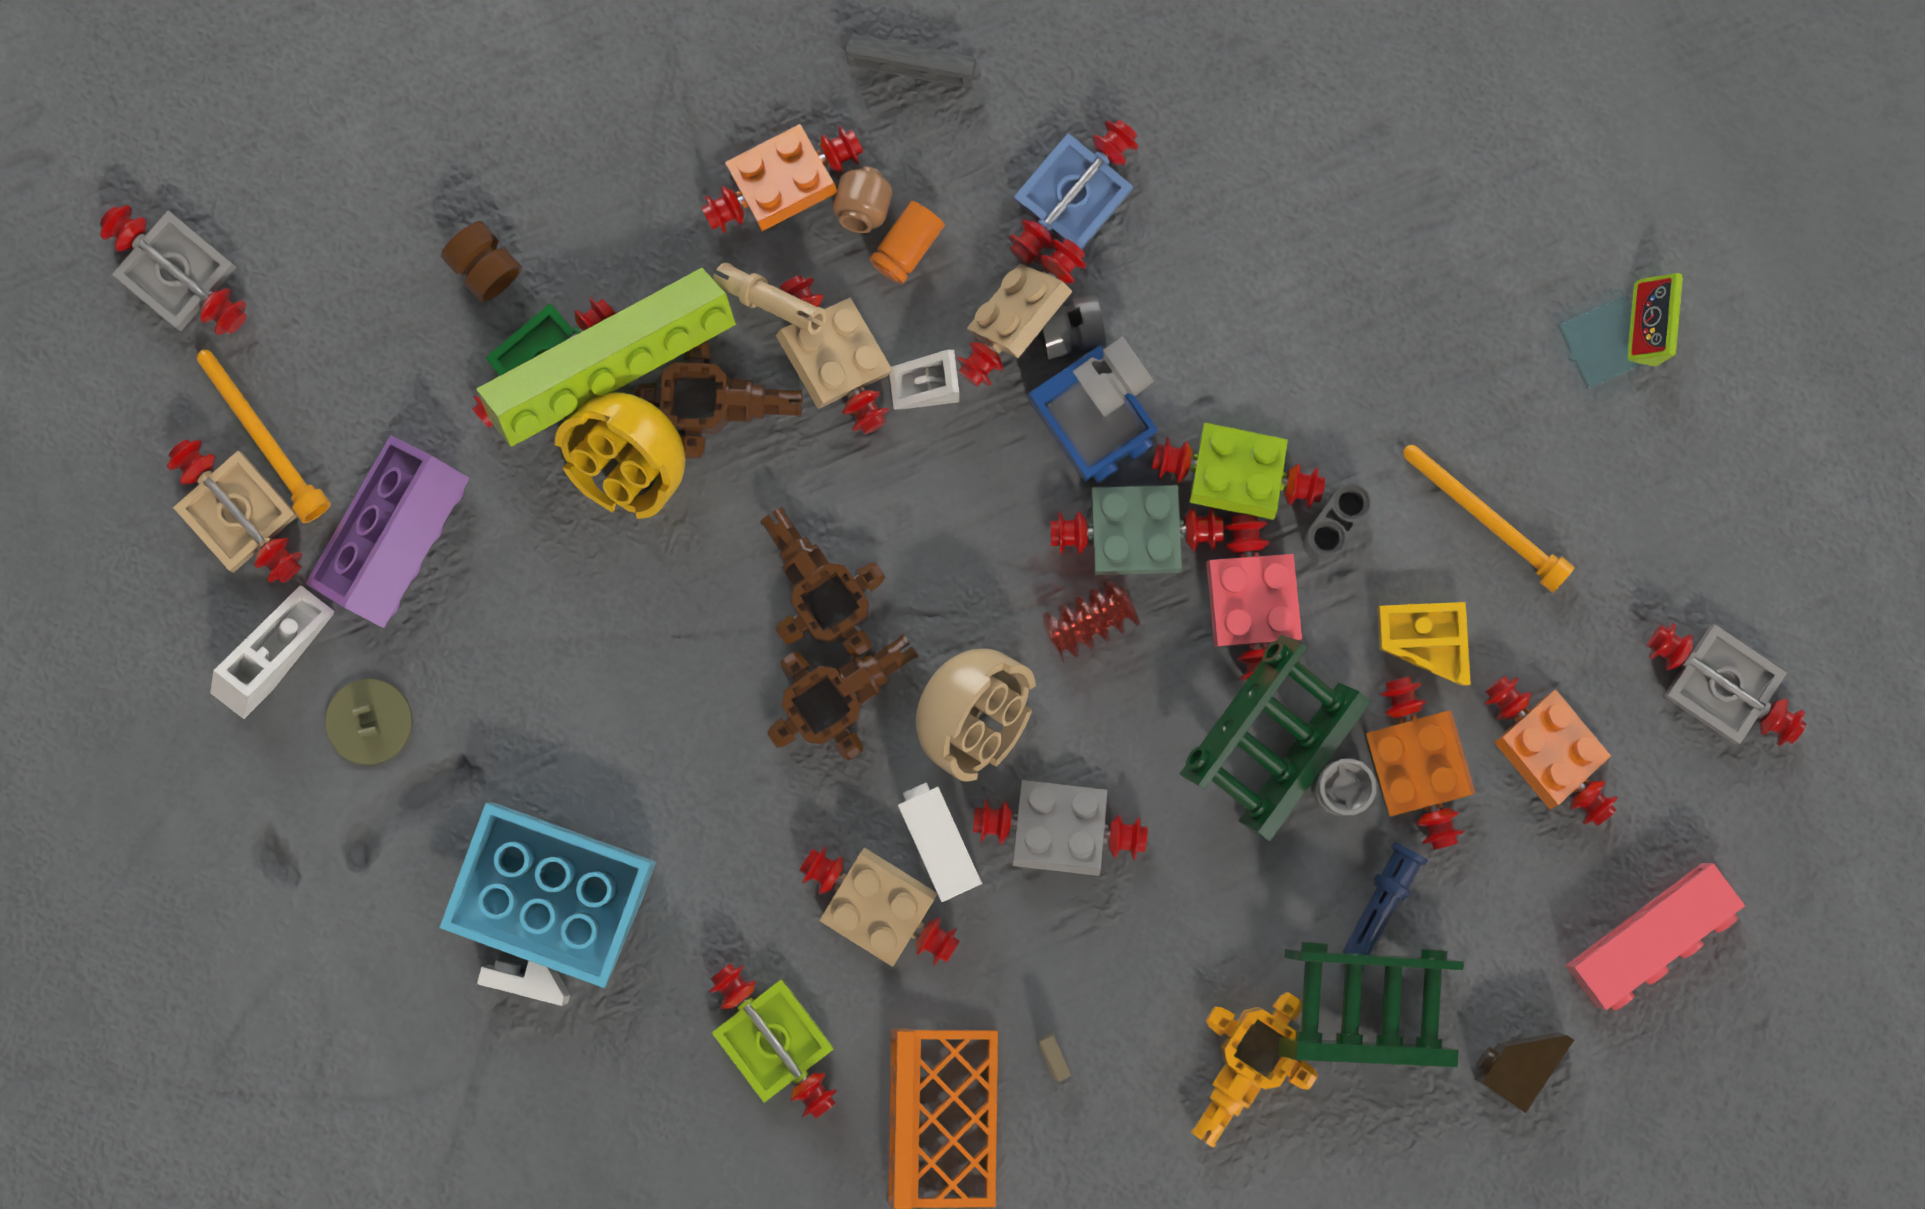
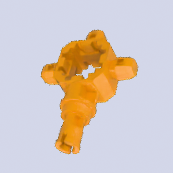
M1289 992L1281 994L1272 1005L1275 1008L1272 1015L1264 1009L1256 1007L1243 1010L1236 1021L1234 1019L1235 1014L1223 1007L1214 1006L1205 1021L1209 1028L1221 1037L1223 1034L1227 1035L1220 1046L1225 1065L1212 1083L1215 1086L1209 1096L1212 1101L1194 1129L1192 1128L1191 1130L1193 1135L1200 1140L1203 1139L1209 1146L1213 1148L1216 1146V1142L1234 1114L1239 1116L1244 1107L1249 1109L1262 1088L1265 1090L1280 1087L1286 1076H1289L1288 1081L1301 1089L1309 1090L1317 1079L1318 1074L1315 1068L1304 1060L1298 1062L1297 1060L1281 1056L1273 1070L1264 1076L1234 1056L1237 1046L1257 1019L1285 1038H1296V1031L1289 1027L1288 1024L1291 1019L1296 1021L1302 1010V1001Z

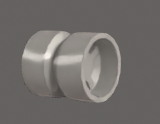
M1123 336L1103 349L1102 359L1098 360L1092 357L1073 370V373L1104 417L1125 403L1124 396L1127 393L1136 396L1155 382Z
M1355 759L1335 760L1325 764L1312 782V793L1316 803L1325 812L1335 816L1356 815L1365 811L1373 802L1376 795V780L1372 771L1360 761Z

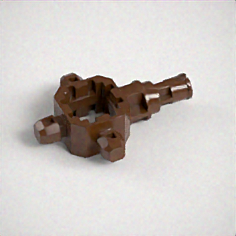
M708 341L684 353V359L688 363L673 362L662 372L661 388L657 387L656 383H645L635 386L634 396L650 402L655 407L660 406V411L668 417L678 433H684V436L680 437L684 446L685 459H701L705 453L706 438L702 437V434H718L728 425V421L751 422L752 418L763 419L764 414L802 417L803 407H801V403H803V390L765 389L764 385L753 384V380L728 379L727 375L717 364H706V362L711 361ZM684 378L711 379L712 382H716L714 417L689 419L675 416L674 398L677 380H684Z
M783 507L774 510L773 514L779 523L775 524L768 514L760 521V524L764 526L781 552L779 558L784 564L782 570L794 586L791 603L799 613L793 618L791 615L787 616L778 624L775 630L785 644H793L804 638L803 633L808 629L815 639L821 642L832 644L843 637L845 641L842 644L847 651L854 657H861L871 650V642L864 629L859 631L857 626L868 619L870 603L864 592L868 589L870 592H873L882 585L886 578L884 573L875 562L868 563L857 570L858 575L852 577L844 565L829 563L817 544L812 545L807 537H801ZM838 576L859 608L831 629L828 628L823 631L802 599L829 579H834Z
M900 635L898 639L873 656L868 653L861 659L855 657L837 670L835 668L819 666L810 673L807 670L810 665L796 651L781 660V668L789 681L793 679L795 684L784 690L782 707L789 718L785 721L780 718L767 731L774 745L777 748L785 747L795 741V735L800 732L805 741L811 744L824 746L834 739L837 743L834 745L835 749L848 761L862 753L863 745L856 732L851 733L848 728L859 722L861 705L881 692L879 687L888 682L886 677L914 658L919 657L912 646L904 652H900L910 645L905 635ZM829 678L851 711L824 731L815 734L793 701L819 682Z

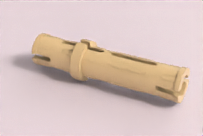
M723 263L716 269L729 276V279L726 280L714 274L713 280L724 291L739 297L742 304L750 308L758 306L806 330L809 334L815 335L822 330L823 327L810 321V318L814 317L825 323L827 315L823 308L798 299L768 284L765 277L757 273L749 275L735 268L730 263Z

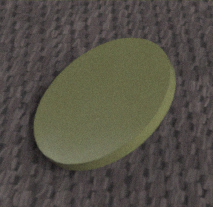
M361 679L346 685L337 692L328 706L325 724L329 741L341 756L354 763L374 765L392 759L404 748L412 731L413 719L407 699L396 687L377 679Z

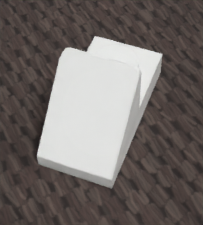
M496 960L494 966L487 965L481 967L477 982L479 985L560 1006L568 1004L570 994L556 970L528 961L525 974L520 973L521 965L503 960Z

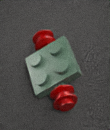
M1178 485L1093 487L1091 491L1093 523H1089L1088 528L1087 520L1080 511H1077L1074 520H1065L1061 512H1058V520L1050 521V546H1059V555H1062L1065 546H1075L1078 554H1081L1087 546L1088 537L1089 541H1093L1095 575L1181 573V538H1184V534L1185 542L1192 551H1195L1199 542H1207L1213 551L1215 549V542L1223 541L1222 516H1215L1213 508H1210L1207 516L1198 517L1194 508H1191L1185 516L1184 522L1180 520Z

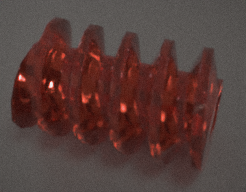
M1106 581L1104 583L1105 596L1094 588L1089 590L1090 604H1087L1079 596L1073 599L1074 612L1064 604L1058 607L1059 620L1049 612L1043 614L1045 630L1063 663L1064 650H1067L1075 658L1080 656L1078 646L1080 642L1084 643L1090 650L1095 649L1093 636L1095 634H1098L1105 642L1110 641L1109 627L1111 626L1121 634L1126 633L1124 619L1126 618L1136 626L1141 625L1136 610L1121 585L1118 588L1113 582Z

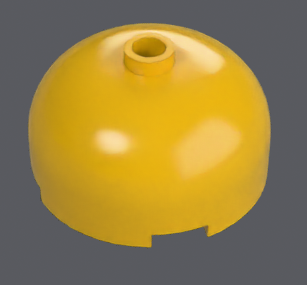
M609 392L603 396L597 395L569 415L559 426L555 434V446L561 447L567 462L563 466V470L568 478L584 495L614 513L616 504H618L627 511L634 512L637 519L651 517L662 509L682 481L685 471V451L681 437L675 426L662 411L640 397L621 392ZM614 458L619 464L603 481V489L606 493L604 494L596 486L591 476L598 475L605 465ZM656 477L653 486L646 493L637 496L642 488L648 487Z

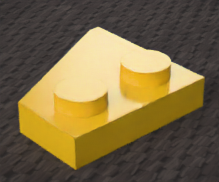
M1466 602L1385 605L1377 607L1379 650L1460 686L1471 685Z

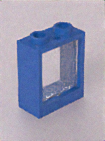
M1098 346L1031 391L1028 395V401L1084 483L1093 478L1097 483H1100L1119 470L1115 463L1130 454L1134 460L1146 453L1154 446L1151 439L1158 432V429L1137 398L1129 393L1124 396L1125 403L1104 417L1073 373V370L1092 357L1098 360L1102 359L1103 349L1101 346Z

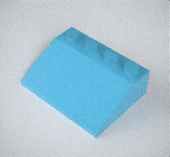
M485 803L439 928L606 988L642 903L657 861L503 805Z

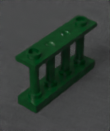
M1282 634L1266 648L1262 661L1200 746L1196 747L1188 755L1186 765L1179 773L1184 779L1202 789H1205L1210 781L1215 783L1245 807V812L1238 821L1268 841L1273 838L1371 702L1360 691L1339 682L1334 689H1331L1298 661L1308 647ZM1287 675L1321 702V707L1309 724H1306L1273 697ZM1262 710L1296 737V742L1283 759L1279 758L1247 732ZM1236 745L1271 773L1258 794H1255L1221 767Z
M1301 942V950L1285 949L1284 958L1305 961L1301 1030L1296 1031V1038H1279L1278 1055L1304 1061L1458 1067L1459 1050L1442 1046L1443 1039L1438 1038L1442 969L1463 970L1464 961L1447 959L1448 951L1421 949V957L1328 952V944L1316 942ZM1323 962L1345 964L1341 1032L1336 1033V1040H1322L1323 1033L1318 1032ZM1363 965L1385 966L1381 1034L1376 1035V1042H1363V1035L1359 1034ZM1403 967L1424 968L1421 1036L1416 1037V1044H1403V1037L1399 1036Z

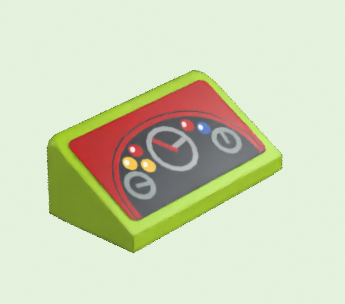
M1673 273L1649 277L1634 283L1627 358L1630 362L1656 367L1676 355L1683 283L1682 274Z

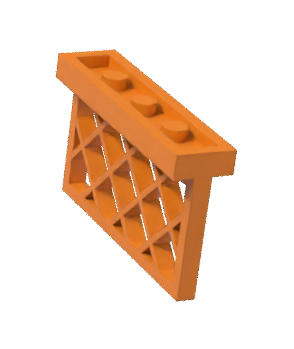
M891 1028L888 1205L892 1209L996 1207L997 1030H910L908 1028ZM921 1039H938L949 1051L932 1070L921 1059ZM946 1039L962 1040L953 1048ZM971 1039L987 1040V1057L974 1070L958 1052ZM953 1057L971 1073L954 1091L937 1076ZM920 1066L928 1073L921 1081ZM987 1067V1080L985 1081L980 1074ZM933 1079L949 1096L930 1114L920 1103V1091ZM976 1079L986 1089V1102L973 1113L958 1096ZM955 1101L970 1118L951 1135L936 1118ZM921 1111L927 1118L919 1125ZM985 1112L986 1126L979 1120ZM933 1123L948 1140L929 1158L919 1147V1135ZM976 1123L986 1134V1145L972 1157L957 1140ZM954 1145L969 1162L951 1180L935 1163ZM919 1155L926 1161L920 1169ZM984 1156L985 1170L978 1164ZM932 1167L947 1185L935 1197H918V1180ZM974 1167L985 1177V1197H967L956 1186ZM953 1189L960 1197L945 1196Z

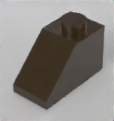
M1555 1032L1498 1043L1494 1049L1488 1047L1476 1063L1475 1069L1479 1072L1474 1080L1516 1109L1527 1113L1574 1042V1039L1568 1035Z

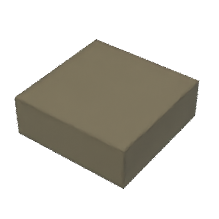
M1051 1032L1038 1038V1045L1054 1080L1059 1082L1072 1076L1053 1033Z

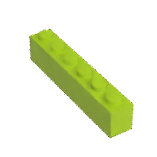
M700 268L480 386L476 390L489 420L508 445L512 447L568 417L591 398L597 395H606L735 326L736 323L726 293L703 268Z

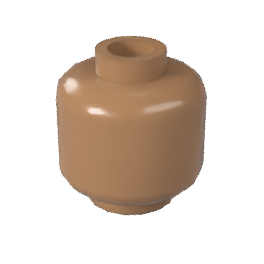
M864 166L858 170H850L844 173L839 181L837 193L832 204L833 212L839 219L840 224L847 230L856 233H868L871 229L880 227L884 223L893 195L892 187L883 178L881 172L875 168Z

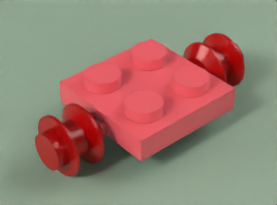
M1248 514L1233 516L1232 524L1224 526V529L1232 531L1234 535V541L1227 544L1226 548L1236 554H1240V558L1217 559L1206 562L1214 647L1249 645V649H1253L1243 652L1237 658V661L1246 664L1247 673L1239 677V680L1249 679L1263 659L1266 649L1262 648L1267 647V643L1276 641L1281 634L1297 641L1302 640L1294 554L1258 556V553H1254L1263 550L1269 544V541L1260 538L1259 529L1266 526L1267 522L1258 521L1257 516Z

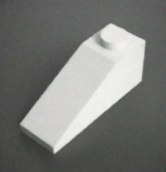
M300 585L213 670L210 693L245 719L273 691L333 616L334 610Z

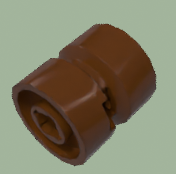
M477 221L462 229L446 244L441 252V258L455 274L466 275L464 284L483 303L495 298L507 289L521 273L522 266L506 248L497 249L499 240L482 221Z

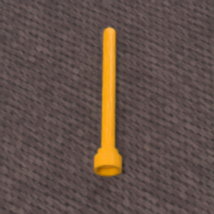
M206 349L201 350L197 354V362L293 494L291 497L294 503L292 506L293 511L302 523H308L320 517L331 506L328 498L321 489H315L313 485L305 483L214 354Z
M1408 445L1404 448L1403 456L1410 464L1537 569L1535 574L1541 578L1539 582L1550 592H1555L1574 570L1575 567L1564 557L1561 556L1558 559L1553 554L1550 556L1546 555L1417 446Z

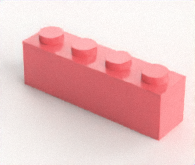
M1701 863L1565 966L1596 1008L1608 1010L1611 1007L1613 1011H1616L1635 997L1632 991L1642 983L1646 982L1650 985L1669 972V968L1666 965L1679 955L1682 959H1685L1702 948L1704 943L1701 939L1711 931L1715 930L1716 933H1720L1733 925L1738 920L1735 913L1745 907V904L1714 863Z

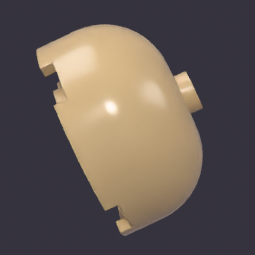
M992 649L968 650L945 662L927 683L916 712L917 737L927 757L938 767L961 781L977 780L978 771L989 763L995 767L998 766L1020 738L1032 712V709L1026 706L1029 689L1031 690L1036 686L1032 671L1006 654ZM982 712L1003 725L1000 733L978 719Z

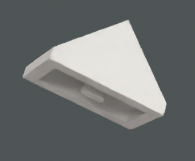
M954 350L941 351L891 367L893 371L889 374L893 409L900 410L959 402V386Z

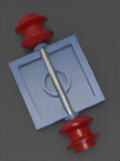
M1107 120L1104 123L1108 131L1104 137L1098 135L1092 137L1095 150L1097 151L1095 154L1067 133L1016 193L1013 201L1038 221L1022 220L1020 223L1024 232L1019 237L1015 235L1008 236L1013 244L1009 249L1021 262L1029 265L1032 261L1041 264L1039 252L1043 248L1054 249L1051 232L1062 241L1069 239L1083 249L1133 190V185L1108 166L1110 163L1125 165L1126 159L1123 153L1126 149L1138 150V145L1135 142L1137 134L1125 122L1118 120L1116 123Z

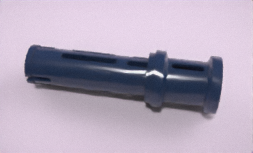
M1393 842L1391 848L1394 852L1382 874H1376L1373 885L1377 886L1361 918L1358 920L1352 935L1342 951L1343 953H1372L1399 900L1404 901L1405 898L1410 896L1411 892L1408 888L1420 866H1426L1428 859Z

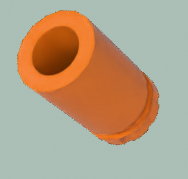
M911 201L877 248V252L871 255L869 261L873 264L874 268L888 279L904 284L908 278L907 274L914 270L941 233L945 224L929 209L915 201Z

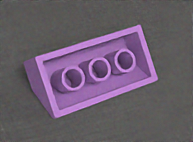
M390 435L305 584L342 607L384 628L388 620L397 612L400 599L411 580L418 575L421 563L431 545L440 537L443 524L453 507L461 500L464 488L470 478L437 458Z

